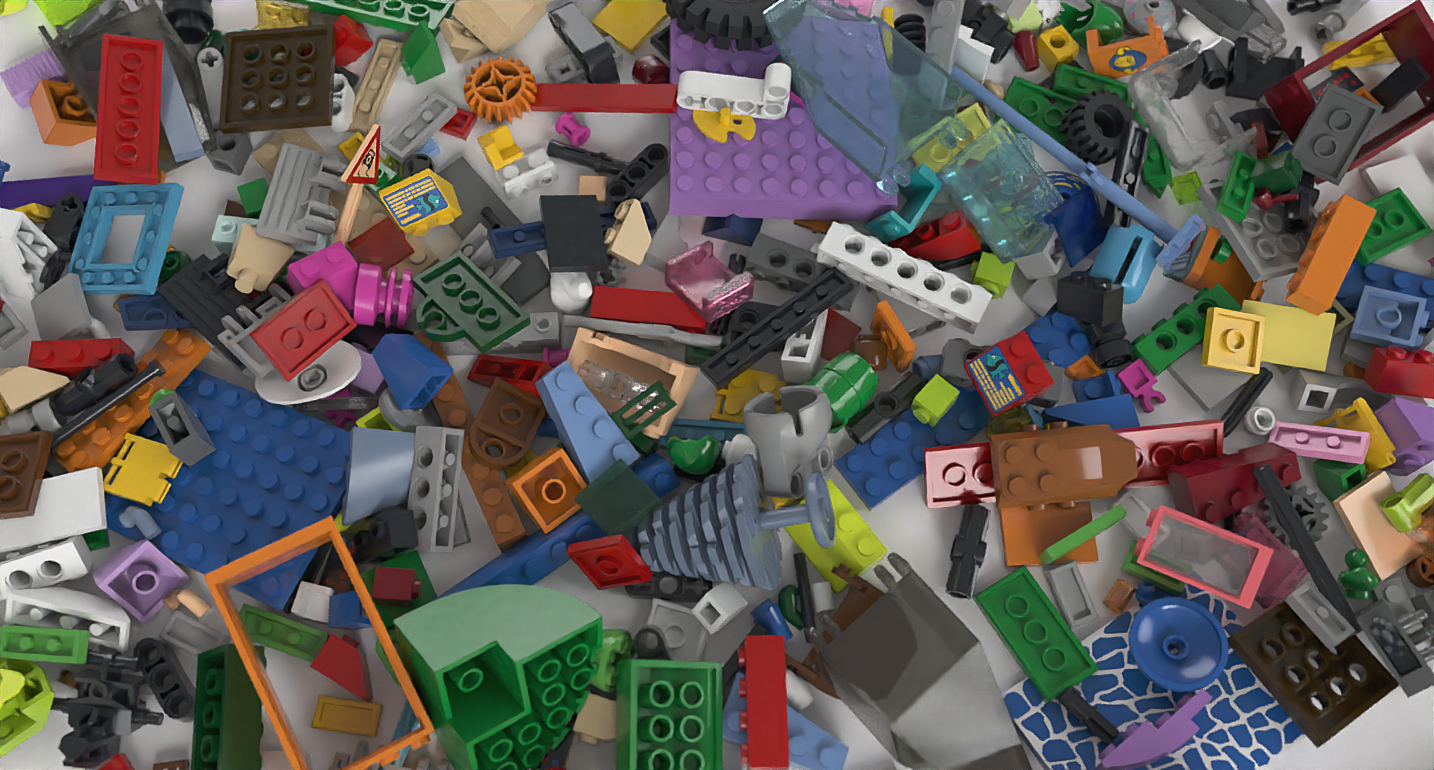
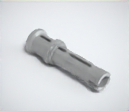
M1346 0L1337 9L1329 10L1324 15L1322 21L1316 22L1311 26L1310 34L1312 38L1320 44L1330 42L1336 32H1340L1346 27L1347 20L1370 0Z

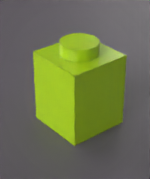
M936 374L916 395L910 409L919 421L929 423L934 427L956 403L960 391Z

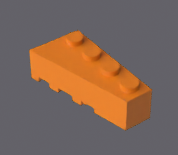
M1346 194L1335 202L1330 201L1323 212L1318 215L1304 253L1299 259L1296 273L1290 278L1286 286L1289 290L1285 300L1315 316H1319L1328 310L1339 291L1377 210Z

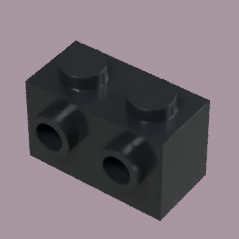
M1073 271L1069 276L1058 279L1057 312L1100 327L1122 320L1124 286L1112 283V280L1108 278L1088 276L1089 274L1085 271Z
M399 506L385 507L381 509L380 514L366 518L363 524L353 529V543L357 551L358 564H382L419 546L413 510H400Z

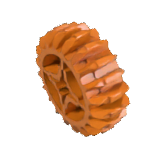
M501 54L497 60H493L490 56L486 63L479 60V68L471 67V74L466 75V83L463 87L464 98L470 111L476 113L480 120L486 118L489 124L497 120L500 126L503 120H508L511 124L514 117L522 120V112H530L529 102L535 101L533 93L537 92L535 77L531 74L529 67L524 66L521 60L514 62L512 56L504 60ZM498 85L500 86L501 91H503V95L500 93Z

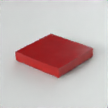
M622 534L569 544L568 556L598 590L651 581L652 570Z

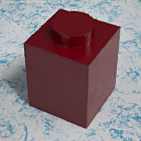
M377 566L372 591V599L375 605L414 608L415 599H420L422 592V580H418L416 571L414 569Z

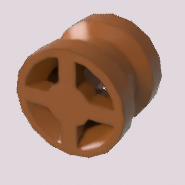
M1427 553L1419 558H1415L1406 566L1407 578L1416 587L1429 588L1434 585V553Z

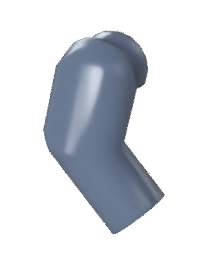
M130 506L126 508V512L119 516V520L127 528H132L136 524L148 540L156 537L162 531L151 515L138 507Z

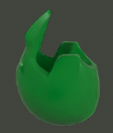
M1086 0V3L1091 7L1084 11H1080L1066 3H1060L1064 11H1060L1062 15H1058L1059 18L1054 17V20L1058 25H1062L1073 40L1087 50L1086 31L1098 30L1104 46L1114 44L1121 38L1124 23L1119 13L1102 2ZM1087 16L1083 20H1077L1081 17Z

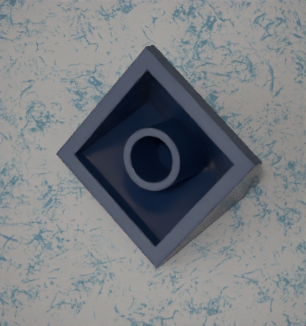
M735 214L727 217L707 216L702 235L752 247L758 232L761 230L764 218H743Z

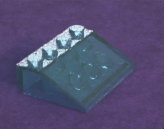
M1004 117L996 121L957 153L935 174L1003 265L1027 255L1070 208Z

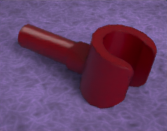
M1261 188L1256 191L1258 197L1253 200L1260 209L1267 210L1275 203L1298 200L1299 194L1272 195L1267 188Z

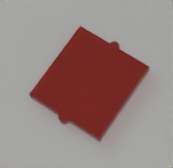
M389 216L347 243L357 257L358 265L361 263L380 265L382 274L415 253L414 249L405 239L404 231H399Z
M829 307L820 356L827 361H831L837 355L850 351L851 342L856 339L862 328Z

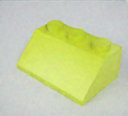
M829 479L826 484L835 517V546L831 548L819 546L812 532L810 522L783 528L800 550L805 553L807 559L826 582L831 583V588L837 595L850 584L831 572L834 566L838 568L842 563L851 569L848 574L850 577L853 578L855 573L861 577L881 562L888 550L831 479ZM804 498L798 505L806 504V499Z

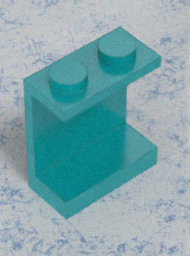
M925 163L896 177L897 191L907 199L898 214L891 210L866 222L863 227L870 232V236L877 238L883 244L911 233L945 181Z

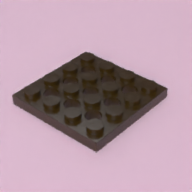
M334 24L226 32L219 130L223 134L332 126L337 33ZM305 49H313L310 55L301 56ZM279 51H286L285 55L282 58H274L275 55L279 53ZM253 53H259V56L255 60L248 61V58L251 57ZM312 72L307 80H299L304 73ZM284 74L282 81L273 83V79L277 75ZM251 77H258L255 83L246 85V82ZM304 96H310V100L306 104L298 105V102ZM283 98L279 106L271 107V104L276 99ZM249 101H256L255 105L252 108L244 109V106L247 105Z
M1285 600L1227 639L1229 646L1316 748L1325 744L1399 686L1397 680L1356 635L1347 637L1334 647L1337 652L1336 655L1325 646ZM1285 631L1293 635L1295 642L1288 639ZM1265 645L1271 646L1276 656L1270 654ZM1308 657L1312 658L1317 663L1318 668H1315L1310 664V662L1308 661ZM1350 669L1358 674L1360 681L1352 676ZM1288 671L1293 672L1298 677L1299 683L1289 676ZM1331 683L1340 689L1341 695L1332 689ZM1311 697L1320 702L1322 710L1313 704Z

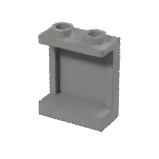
M898 273L902 278H910L906 273ZM866 285L867 291L873 292L878 303L885 299L887 300L911 339L945 327L947 322ZM925 285L928 290H937L932 285Z

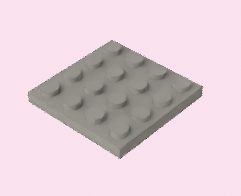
M1224 181L1205 184L1198 189V196L1254 282L1296 273L1299 259L1304 253L1319 215L1314 207L1312 209L1311 227L1305 233L1291 234L1285 231L1286 227L1283 224L1285 204L1279 202L1267 210L1260 209L1253 200L1258 197L1256 195V191L1259 190L1257 186H1255L1246 218L1241 223L1215 211Z

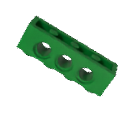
M1219 283L1210 290L1204 287L1193 297L1194 302L1190 305L1184 302L1172 312L1174 316L1167 321L1165 318H1162L1151 328L1153 331L1151 334L1145 336L1142 333L1130 343L1135 356L1130 362L1132 363L1140 358L1156 378L1171 364L1204 340L1206 318L1202 317L1199 312L1207 316V308L1210 307L1239 312L1243 308ZM1177 327L1184 329L1186 334L1180 332ZM1156 343L1162 344L1166 350L1159 348Z

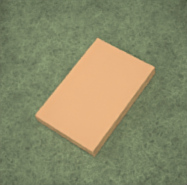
M1385 471L1375 472L1332 502L1356 547L1366 554L1368 569L1378 577L1379 581L1385 580L1427 550L1416 528L1405 533L1397 532L1379 507L1380 502L1384 498L1396 493Z

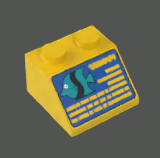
M429 168L378 192L400 229L408 234L413 233L416 237L426 235L430 229L438 225L450 224L454 221V218L463 215L453 185Z

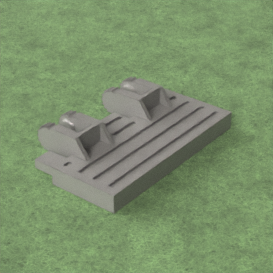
M284 142L257 223L256 235L302 246V243L315 246L318 233L327 235L334 233L336 226L332 221L337 220L339 211L327 203L331 190L339 192L346 190L347 183L341 181V177L348 166L339 162L340 157Z
M288 274L283 276L282 281L294 296L291 297L276 283L270 285L268 291L273 298L255 309V313L261 319L244 305L237 308V314L248 326L247 329H243L229 315L221 320V323L227 330L219 334L218 339L259 379L267 375L275 367L249 333L297 296L288 284Z

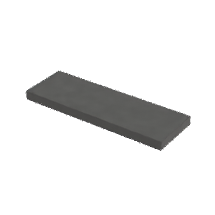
M463 156L438 173L440 177L453 185L463 215L454 218V221L448 225L462 241L479 223L488 230H491L489 221L480 214L481 210L487 206L492 209V212L507 227L523 224ZM536 252L515 255L521 264L501 285L520 307L550 285L551 274Z

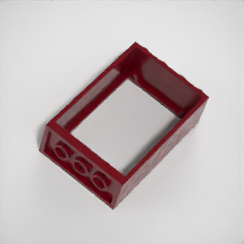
M1421 0L1411 3L1262 91L1268 106L1272 108L1280 122L1281 128L1286 132L1292 144H1294L1316 105V101L1303 80L1379 34L1383 35L1400 65L1409 57L1415 56L1431 77L1415 90L1425 107L1364 143L1347 172L1355 169L1434 120V22ZM1315 176L1314 181L1317 185L1326 182L1325 180Z

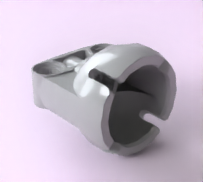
M797 385L780 388L779 397L782 407L779 411H776L774 395L770 391L752 398L744 406L743 420L745 429L752 443L758 447L764 474V491L769 497L798 499L805 494V481L809 474L819 472L824 478L832 468L833 451L827 439V434L831 428L832 409L828 396L817 386Z

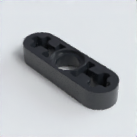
M665 570L661 572L652 571V576L656 577L654 582L655 593H651V586L642 585L640 591H635L633 585L624 586L626 593L632 598L649 600L658 598L665 601L698 603L708 591L713 589L712 581L706 580L703 576L694 578L685 576L684 573L674 575ZM664 578H673L677 582V589L673 593L666 594L660 590L659 585ZM681 579H687L686 585L695 586L698 580L703 581V586L708 587V589L702 590L701 595H696L695 589L686 588V595H680L682 592Z

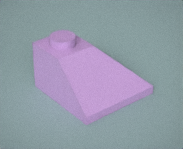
M143 539L116 551L92 573L97 586L143 624L165 605L163 599L170 594V590L174 588L182 589L192 580L188 574L163 555L148 539Z

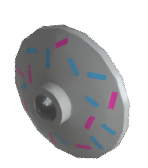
M1126 0L1123 5V16L1126 23L1140 34L1149 35L1147 16H1154L1156 26L1162 25L1163 33L1168 31L1175 22L1176 10L1170 0Z

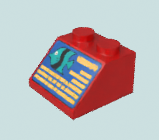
M1025 330L996 343L964 364L966 372L992 418L1045 393L1055 383Z

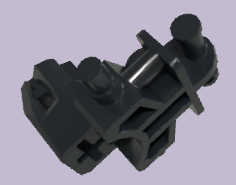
M92 649L87 650L86 664L83 665H100L101 670L85 669L74 674L72 680L79 682L77 697H67L66 699L54 697L50 710L62 711V713L68 714V724L71 728H74L73 731L64 735L60 740L58 749L65 756V759L62 761L63 766L82 769L94 768L119 752L121 735L128 736L147 724L162 725L164 713L146 709V702L139 698L140 686L147 683L144 676L122 673V669L133 670V672L138 673L143 665V658L141 656H123L120 651L102 653Z

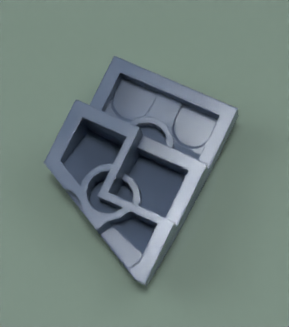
M353 427L351 429L350 460L346 464V494L342 502V526H348L354 521L380 513L381 509L385 507L397 506L406 501L413 465L415 433Z

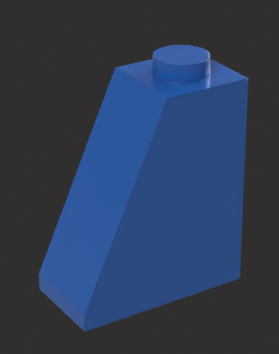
M385 334L372 352L400 410L425 408L454 373L453 368L410 334Z

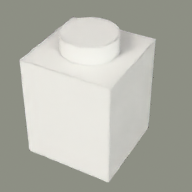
M724 582L708 591L691 612L712 635L732 622L748 603L730 583Z

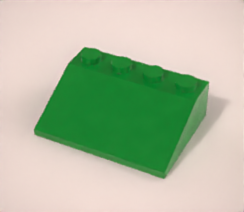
M630 659L617 663L616 770H723L721 662Z

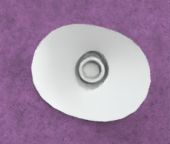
M339 340L289 382L285 381L276 369H273L261 379L256 377L255 388L259 396L270 403L284 405L318 401L343 389L353 381L361 370L362 358L354 346Z

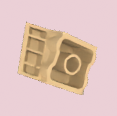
M460 0L455 3L452 14L497 55L506 51L513 43L517 46L547 13L545 7L551 0Z

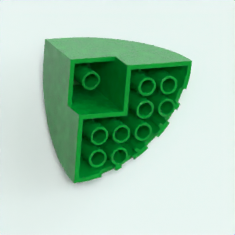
M504 584L472 588L434 600L393 620L401 652L414 689L432 724L434 733L454 770H537L546 751L550 747L555 750L570 730L566 725L574 712L580 713L590 694L587 686L591 682L593 675L597 674L599 665L595 663L597 651L603 648V618L599 612L582 600L567 593L540 586Z

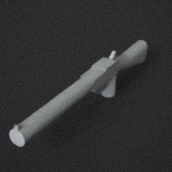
M572 315L563 316V326L582 327L591 330L637 335L638 338L661 340L666 348H672L676 341L717 351L722 340L721 336L689 333L666 325L635 324Z

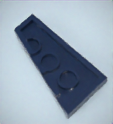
M217 275V276H213V277H214L215 279H217V278L220 277L221 275ZM235 282L232 283L229 287H227L224 291H227L230 287H232L235 284ZM155 291L154 295L141 294L117 300L126 331L194 328L158 294V291Z

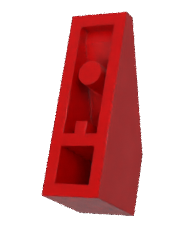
M478 354L467 379L476 384L491 388L497 377L541 398L535 382L551 371L552 367L545 361Z

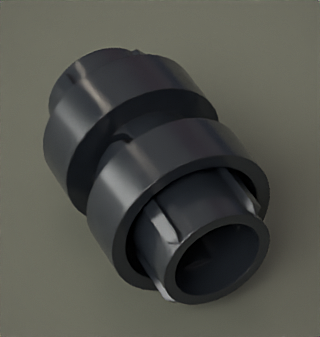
M162 0L163 25L172 33L176 41L182 44L194 45L203 42L208 37V33L214 26L212 0Z
M965 0L961 25L973 29L971 39L994 48L990 63L993 65L999 64L1011 49L1016 39L1015 33L1007 29L1009 22L1001 16L993 13L987 18L982 15L985 8L984 5L976 0Z

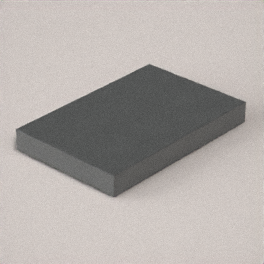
M1328 83L1290 149L1291 154L1300 161L1303 171L1339 186L1384 106Z

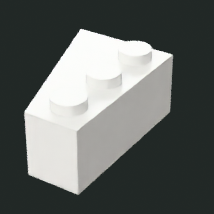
M0 208V279L8 295L33 300L45 291L44 284L39 282L41 272L49 258L60 249L23 212Z

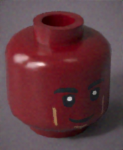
M653 54L645 55L635 61L632 79L635 84H669V67L659 57Z

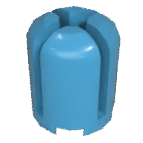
M1114 223L1106 234L1088 276L1108 278L1114 283L1126 256L1129 255L1130 257L1117 284L1124 286L1123 304H1132L1141 297L1157 263L1155 258L1164 249V244L1160 247L1153 240L1155 234L1141 226L1130 224L1129 228L1115 227L1116 223Z

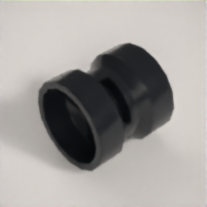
M425 154L413 155L407 162V172L410 177L428 168L433 172L435 171L433 160Z

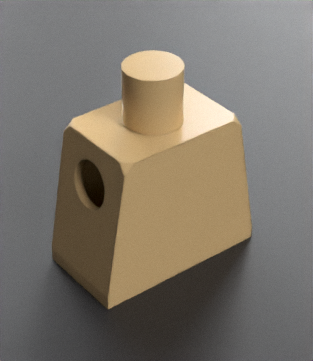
M244 222L233 243L226 272L229 276L237 279L235 287L240 292L250 293L253 288L263 292L268 289L285 269L296 249L280 240L256 235V228Z

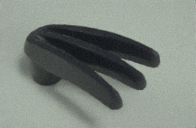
M57 250L49 258L39 279V282L44 284V290L60 280L66 262L71 260L73 250Z

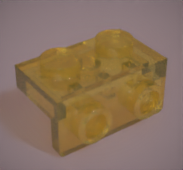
M256 0L258 25L251 30L312 25L311 5L287 0Z

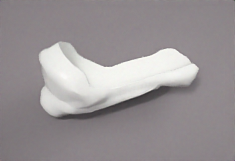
M536 251L549 270L547 251ZM587 272L550 273L551 300L554 306L563 314H582L590 305L593 295L591 281Z

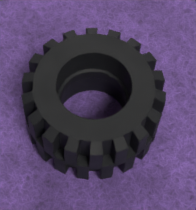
M1099 89L1094 90L1066 109L1065 115L1062 116L1060 121L1063 123L1060 126V133L1064 135L1061 138L1063 144L1066 143L1067 149L1085 163L1091 162L1095 166L1105 164L1117 157L1124 121L1132 120L1138 123L1137 118L1133 117L1132 114L1134 110L1132 107L1129 108L1127 106L1128 101L1125 98H1119L1118 93L1113 92L1110 94V91L1106 89L1102 91ZM1094 121L1101 127L1103 135L1097 130Z

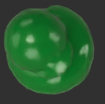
M1352 549L1346 553L1345 563L1349 570L1338 574L1337 579L1340 586L1344 589L1345 598L1371 600V591L1378 586L1379 579L1365 568L1368 559L1366 554L1359 549Z

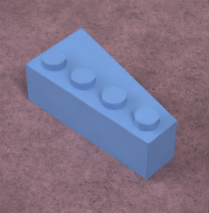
M567 361L558 364L535 382L546 410L558 430L561 443L564 444L571 462L592 494L600 491L640 457L636 449L625 438L615 422Z
M739 671L722 713V740L738 746L746 744V731H740L739 713L740 711H745V698H739V678H744V675ZM787 705L790 766L800 770H842L849 747Z

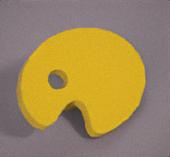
M727 107L721 108L720 112L693 109L692 118L694 124L700 132L717 142H727V133L729 131L736 132L746 141L752 140L755 135L756 124L751 116L731 114V110ZM733 120H739L742 124H735Z

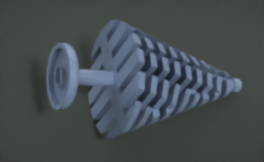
M747 454L738 459L736 464L732 463L724 467L719 474L716 473L707 477L703 484L697 483L686 494L683 495L681 493L673 498L670 506L666 502L655 509L654 515L653 512H650L641 517L640 521L625 526L623 533L616 531L609 536L622 534L649 568L655 572L665 570L674 575L684 573L688 577L700 578L703 576L706 580L719 581L721 579L725 583L736 584L740 582V584L756 587V585H760L763 589L776 590L779 587V578L782 575L780 563L782 561V548L777 533L780 532L779 528L810 522L812 532L819 546L831 548L836 543V525L830 493L821 473H811L805 481L806 504L775 509L772 497L767 496L764 491L763 469L760 467L759 462L754 460L753 455Z

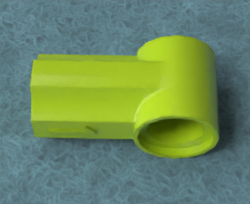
M1419 473L1401 492L1393 493L1380 502L1379 507L1397 532L1405 533L1421 524L1423 521L1421 514L1434 502V478L1428 473Z

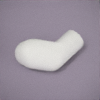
M90 315L92 324L82 330L81 333L87 335L92 332L95 339L112 338L106 325Z

